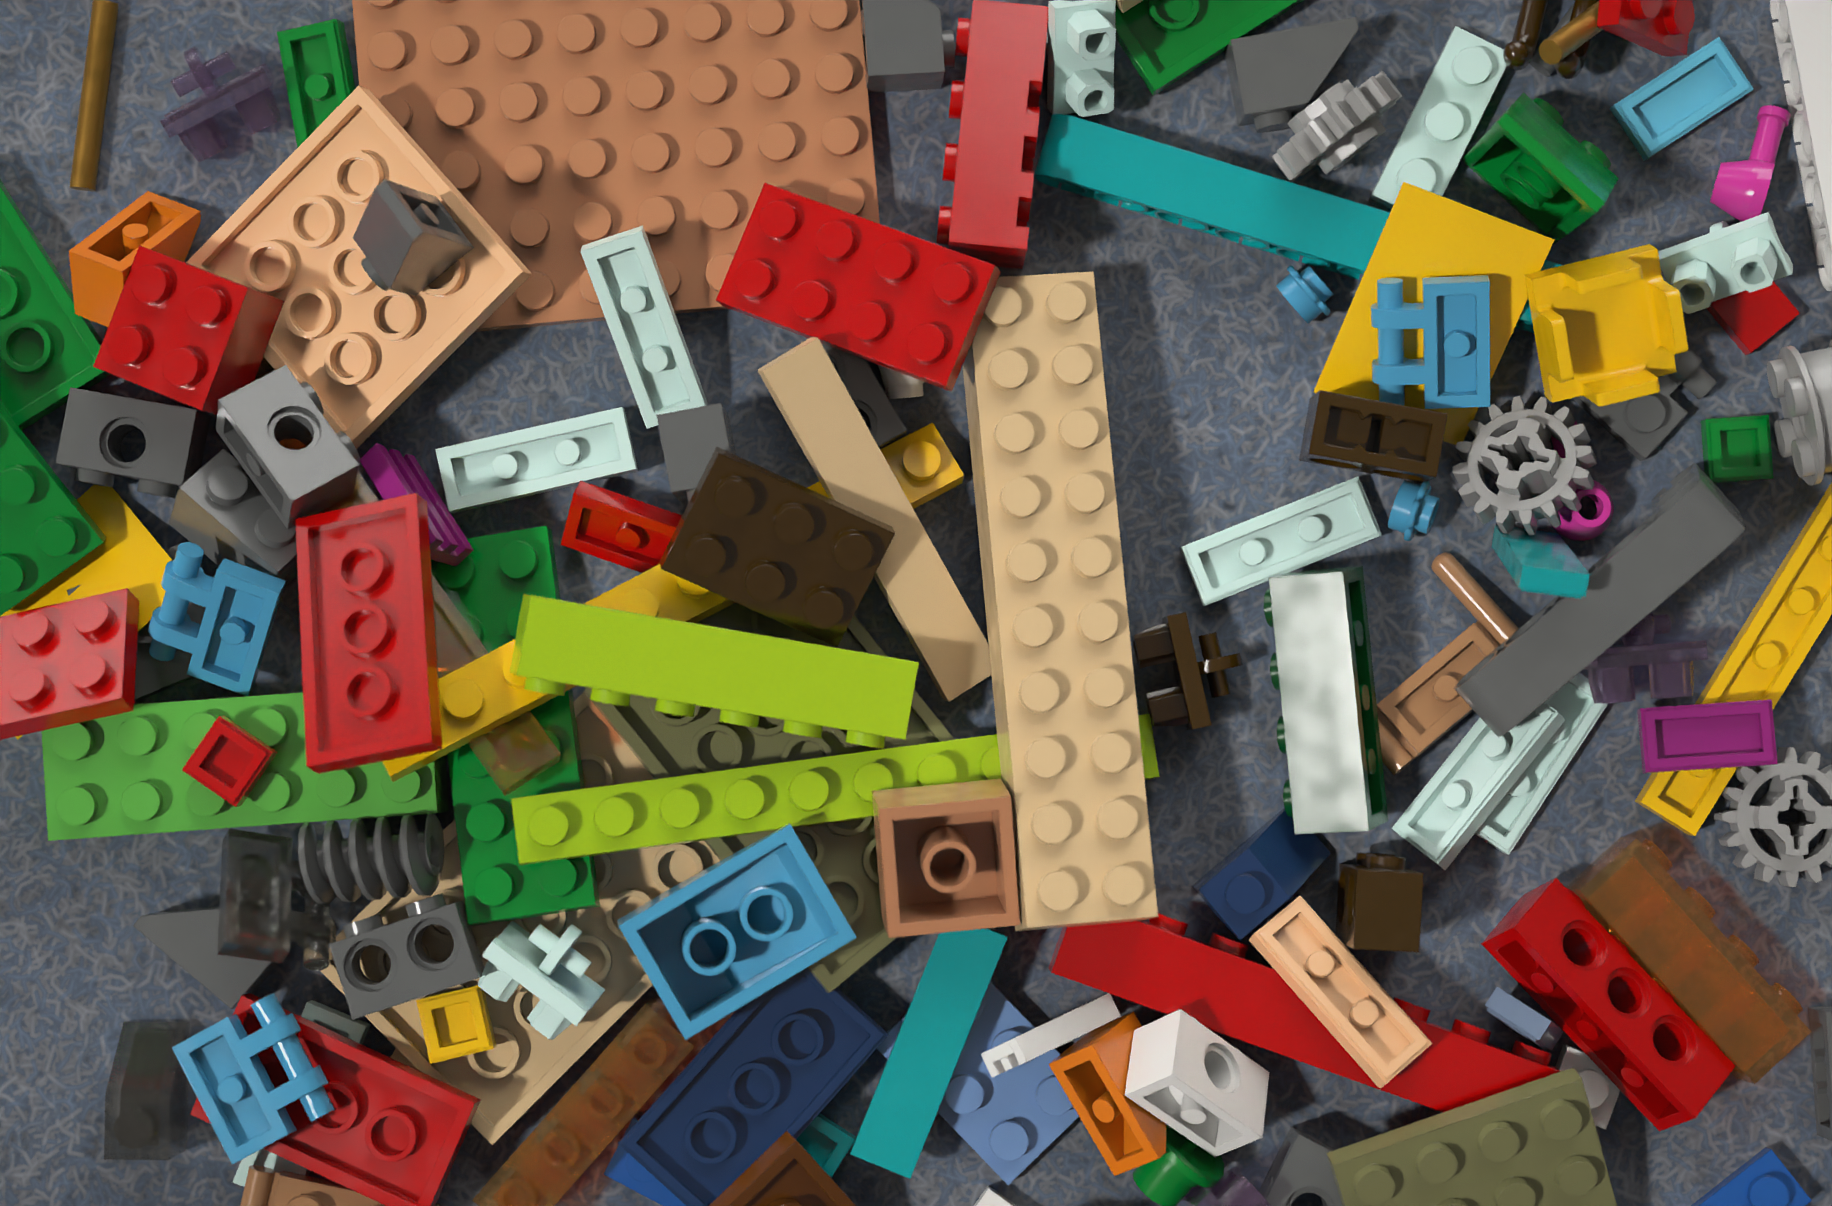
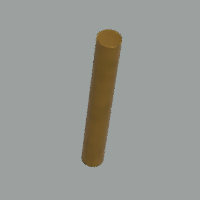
M93 0L69 186L75 190L92 192L96 190L119 4L107 0Z
M1599 1L1540 44L1539 54L1543 61L1552 65L1557 64L1603 30L1597 27Z

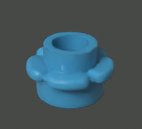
M1310 265L1301 273L1293 266L1287 267L1286 269L1290 274L1276 285L1286 300L1308 324L1322 312L1328 316L1331 310L1325 301L1333 296L1334 293Z
M1404 480L1396 495L1389 517L1388 528L1405 533V541H1411L1417 531L1428 534L1434 523L1440 498L1430 495L1431 486L1428 481H1424L1422 485Z

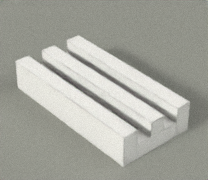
M1108 993L983 1052L981 1056L991 1077H995L1117 1019L1121 1015L1111 994Z

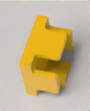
M1650 244L1524 275L1544 394L1552 403L1585 396L1597 406H1606L1660 392L1658 377L1677 372L1674 355L1688 352L1679 290L1663 280L1658 249Z

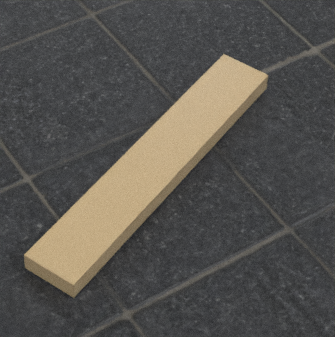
M811 337L757 370L828 497L892 526L895 535L874 578L941 697L950 702L991 675V665L987 640L820 340L817 337Z

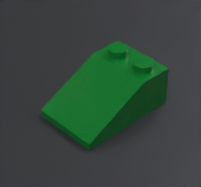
M1523 92L1461 160L1542 234L1554 239L1553 244H1556L1593 216L1605 204L1619 178L1608 169L1611 166V162L1597 146L1586 140L1579 143L1562 127L1564 120L1552 105L1541 98L1532 100Z

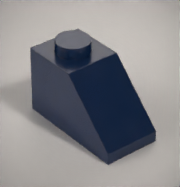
M1284 808L1193 884L1192 887L1227 929L1241 940L1290 899L1331 853L1314 833L1295 834L1293 817H1289Z

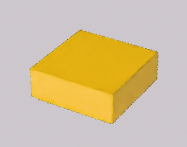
M478 985L416 1000L430 1064L497 1047L485 992Z

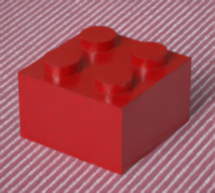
M139 245L93 367L201 411L217 415L219 399L254 382L284 301Z

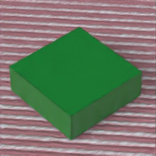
M1769 415L1714 418L1701 421L1704 473L1713 483L1773 479Z

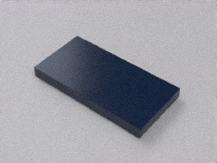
M805 968L737 1009L618 1144L686 1206H709L786 1131L797 1139L889 1034L837 987L830 993H827L809 969Z

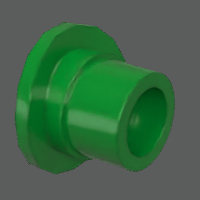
M1166 1124V1153L1157 1160L1137 1167L1133 1171V1179L1138 1188L1155 1203L1161 1206H1177L1193 1187L1200 1185L1205 1188H1213L1224 1176V1163L1221 1155L1217 1157L1212 1156Z

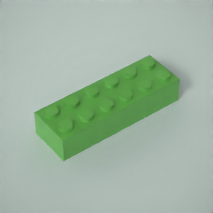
M303 692L134 704V711L42 731L48 841L390 817L407 814L418 815L449 811L445 755L395 782H392L382 762L317 774L307 768ZM218 716L227 717L278 752L240 807L233 806L182 771Z

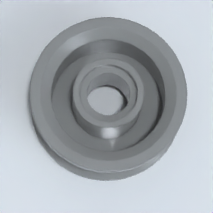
M1832 339L1828 348L1799 353L1794 346L1782 347L1779 351L1778 359L1767 362V377L1770 390L1774 398H1780L1784 419L1774 422V434L1778 451L1782 458L1792 456L1798 476L1803 478L1810 486L1820 484L1824 473L1832 472Z

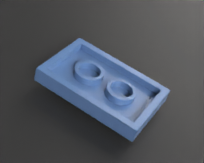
M990 980L938 1113L997 1175L1009 1185L1079 1115L1049 1066V1063L1061 1054L1056 1048L995 1077H991L981 1053L1036 1027ZM905 1015L887 1032L889 1035L877 1047L887 1060Z

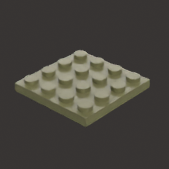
M1574 1067L1327 1153L1343 1206H1617L1583 1080Z

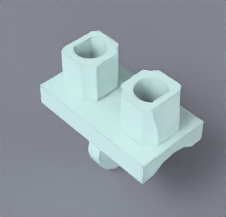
M1055 0L1048 2V32L1045 54L1048 55L1047 109L1052 115L1077 113L1081 117L1106 114L1114 110L1113 82L1116 0Z
M1769 212L1731 226L1725 221L1710 226V233L1658 251L1661 270L1668 284L1679 290L1682 311L1687 314L1708 308L1713 301L1745 290L1751 293L1771 286L1774 280L1791 275L1793 272V264L1780 243Z
M512 920L504 931L494 938L482 954L488 961L482 972V977L478 981V986L494 999L507 1002L520 985L525 987L540 999L527 1019L534 1029L550 1040L555 1039L571 1023L577 1026L605 991L604 988L584 974L592 962L572 948L582 934V931L573 924L558 938L541 924L530 934Z

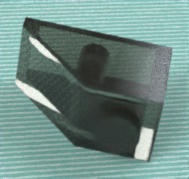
M123 1022L105 1093L104 1160H170L187 1150L189 1080L172 1047L189 1038L190 1022Z

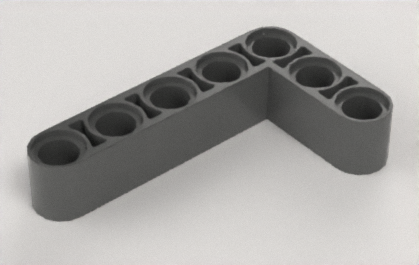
M1696 463L1687 467L1671 480L1670 483L1673 487L1668 491L1663 488L1655 495L1651 501L1653 514L1587 570L1590 576L1586 597L1577 599L1556 596L1473 667L1455 685V691L1497 737L1506 734L1722 553L1744 531L1745 525L1739 510Z

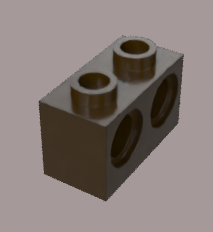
M1320 390L1309 401L1299 461L1419 483L1430 481L1437 477L1448 413Z
M1357 852L1356 864L1339 863L1335 935L1343 944L1353 949L1419 953L1423 873L1405 868L1406 858L1396 857L1393 854Z

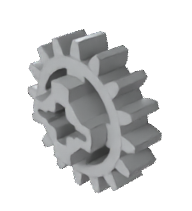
M1383 71L1375 77H1370L1358 88H1354L1348 79L1343 83L1338 82L1288 122L1295 135L1289 139V142L1277 150L1272 159L1288 180L1292 182L1298 177L1305 175L1316 165H1319L1327 175L1332 170L1335 171L1350 161L1356 154L1386 131L1378 119L1383 116V113L1393 107L1402 98V95Z
M1520 396L1514 397L1512 411L1505 414L1495 404H1492L1488 407L1492 420L1486 425L1471 420L1468 426L1475 439L1473 442H1457L1455 447L1461 459L1465 461L1452 467L1453 474L1458 483L1463 484L1458 490L1467 507L1475 505L1473 510L1479 521L1483 524L1488 523L1496 516V523L1502 533L1509 534L1517 521L1523 523L1528 535H1535L1538 526L1537 520L1545 517L1555 528L1560 526L1561 520L1558 510L1565 506L1578 512L1582 506L1575 491L1577 489H1593L1595 484L1590 473L1585 470L1597 464V458L1592 447L1586 446L1591 439L1583 423L1574 425V417L1566 406L1557 410L1552 416V408L1547 398L1544 397L1539 398L1533 410L1526 409ZM1551 436L1556 438L1565 447L1566 459L1560 458L1557 451L1552 450ZM1484 472L1490 473L1493 480H1497L1496 485L1499 489L1497 495L1486 487Z
M1779 747L1777 752L1778 764L1755 766V770L1749 767H1738L1734 775L1740 782L1737 788L1725 787L1721 796L1731 801L1729 810L1715 812L1714 819L1729 823L1731 831L1725 833L1718 840L1721 846H1738L1740 848V851L1733 860V864L1736 867L1746 869L1757 863L1754 879L1769 883L1777 872L1781 886L1796 887L1799 872L1806 881L1817 883L1822 881L1819 865L1824 864L1832 868V765L1818 770L1821 754L1806 751L1798 761L1794 747ZM1768 780V791L1755 805H1750L1757 789ZM1808 781L1818 790L1825 805H1820L1808 793ZM1797 810V822H1791L1787 825L1778 823V811ZM1750 828H1756L1768 840V852H1772V856L1761 849L1756 843ZM1824 829L1819 842L1808 852V843Z

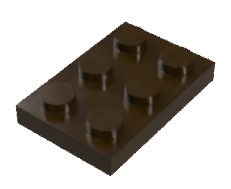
M716 447L660 560V567L668 573L838 647L895 532L892 526Z

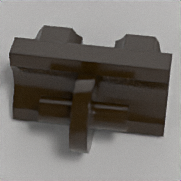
M1186 612L1162 618L1163 624L1150 627L1131 636L1139 669L1171 661L1177 686L1145 693L1151 725L1179 726L1186 724L1187 730L1210 726L1211 720L1200 675L1207 674L1212 698L1231 694L1225 669L1242 666L1241 654L1236 653L1222 657L1217 632L1198 636L1203 661L1197 662Z

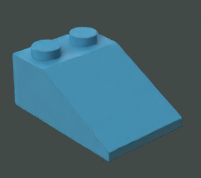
M790 824L673 886L617 920L620 930L685 1040L857 938Z

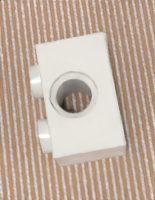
M1179 1009L1134 1030L1125 1096L1212 1156L1217 1157L1263 1137L1269 1072L1198 1022L1194 1017Z

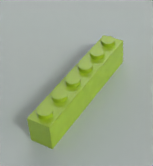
M523 594L510 672L526 677L524 689L564 696L566 684L592 688L590 700L629 707L632 694L656 698L655 711L694 717L695 707L699 705L721 709L720 722L758 728L759 717L765 716L783 719L782 732L821 738L822 729L825 726L847 730L845 740L847 743L884 748L886 737L906 739L919 662Z

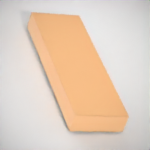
M1298 896L1249 939L1252 945L1379 1089L1432 1044L1301 896Z

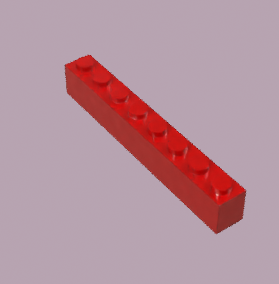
M1158 913V917L1151 918L1148 922L1142 920L1062 928L1049 965L1051 973L1166 1014L1182 1009L1208 1029L1379 1089L1270 964L1267 965L1245 957L1249 945L1213 932L1209 944L1185 936L1188 927L1187 923ZM1396 997L1393 999L1432 1044L1379 1090L1441 1112H1446L1561 1072L1560 1069L1549 1065L1552 1053L1517 1040L1514 1042L1512 1051L1488 1043L1491 1035L1489 1030L1458 1019H1454L1450 1030L1427 1022L1431 1010Z

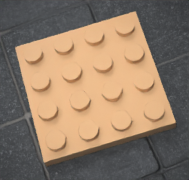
M359 85L186 262L284 301L263 357L275 370L286 365L299 383L307 382L317 393L323 406V416L335 433L339 431L344 432L351 439L356 449L532 275L373 93ZM385 179L436 196L474 247L416 296L390 289L385 291L377 286L363 269L361 260L366 256L353 239L375 187Z

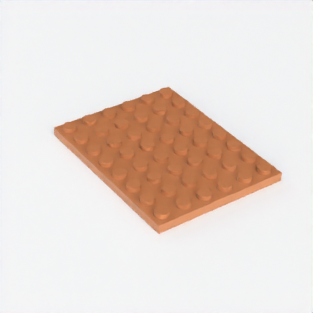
M352 0L359 86L369 89L532 273L475 332L606 320L580 252L582 245L642 225L675 314L729 309L718 303L716 298L764 183L880 224L868 88L866 89V66L860 0Z

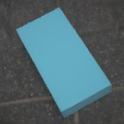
M1718 37L1614 104L1610 110L1645 161L1750 93L1754 88L1720 37Z

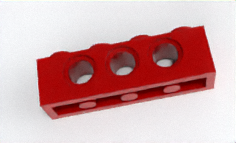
M1557 878L1525 893L1481 943L1659 1132L1695 1119L1736 1067L1719 1049L1716 1040L1708 1032L1699 1028L1674 1002V998L1668 989L1654 981L1630 956L1625 944L1617 937L1609 934L1585 908L1581 898L1575 892L1566 888ZM1564 949L1567 951L1569 958L1566 956Z

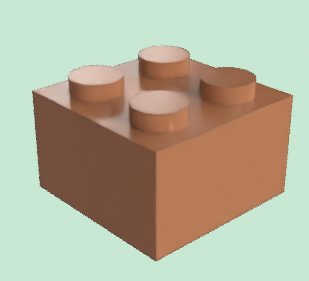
M1002 779L872 791L881 914L888 938L1020 925L1011 796Z

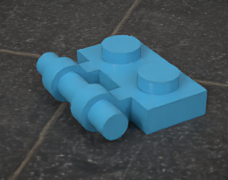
M1488 275L1422 278L1423 303L1403 302L1402 279L1389 277L1377 280V303L1371 305V326L1378 329V358L1372 361V381L1379 384V401L1405 405V385L1424 384L1425 409L1490 407V281ZM1423 328V359L1405 358L1404 329Z
M181 543L178 545L175 559L169 561L164 570L161 585L165 590V595L161 607L153 611L148 628L150 636L153 637L149 654L157 660L170 661L174 658L176 649L191 653L192 657L187 675L248 696L258 676L286 581L225 558L218 567L215 577L205 575L200 567L204 554L203 549L194 543ZM190 602L206 607L201 624L191 621L187 614Z
M275 993L251 1005L262 1028L249 1036L237 1014H234L172 1047L232 1165L297 1130L285 1106L300 1099L311 1122L335 1110L323 1087L329 1083L320 1065L313 1068L296 1035L301 1031L293 1013L285 1014ZM270 1047H273L290 1080L277 1088L274 1087L258 1056L259 1053Z

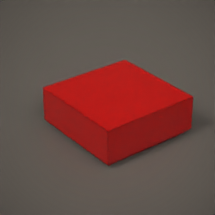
M1774 281L1771 286L1751 293L1745 290L1713 301L1710 307L1706 308L1745 356L1755 351L1800 314Z
M218 716L182 771L233 806L240 807L278 752L227 717Z

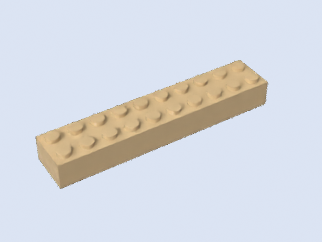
M1094 271L999 277L963 363V376L1001 779L1011 796L1020 918V925H1015V931L1147 920L1158 917Z

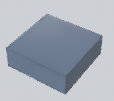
M1496 987L1485 1004L1488 1008L1486 1011L1496 1019L1546 1051L1548 1049L1552 1051L1564 1032L1552 1021L1499 987Z

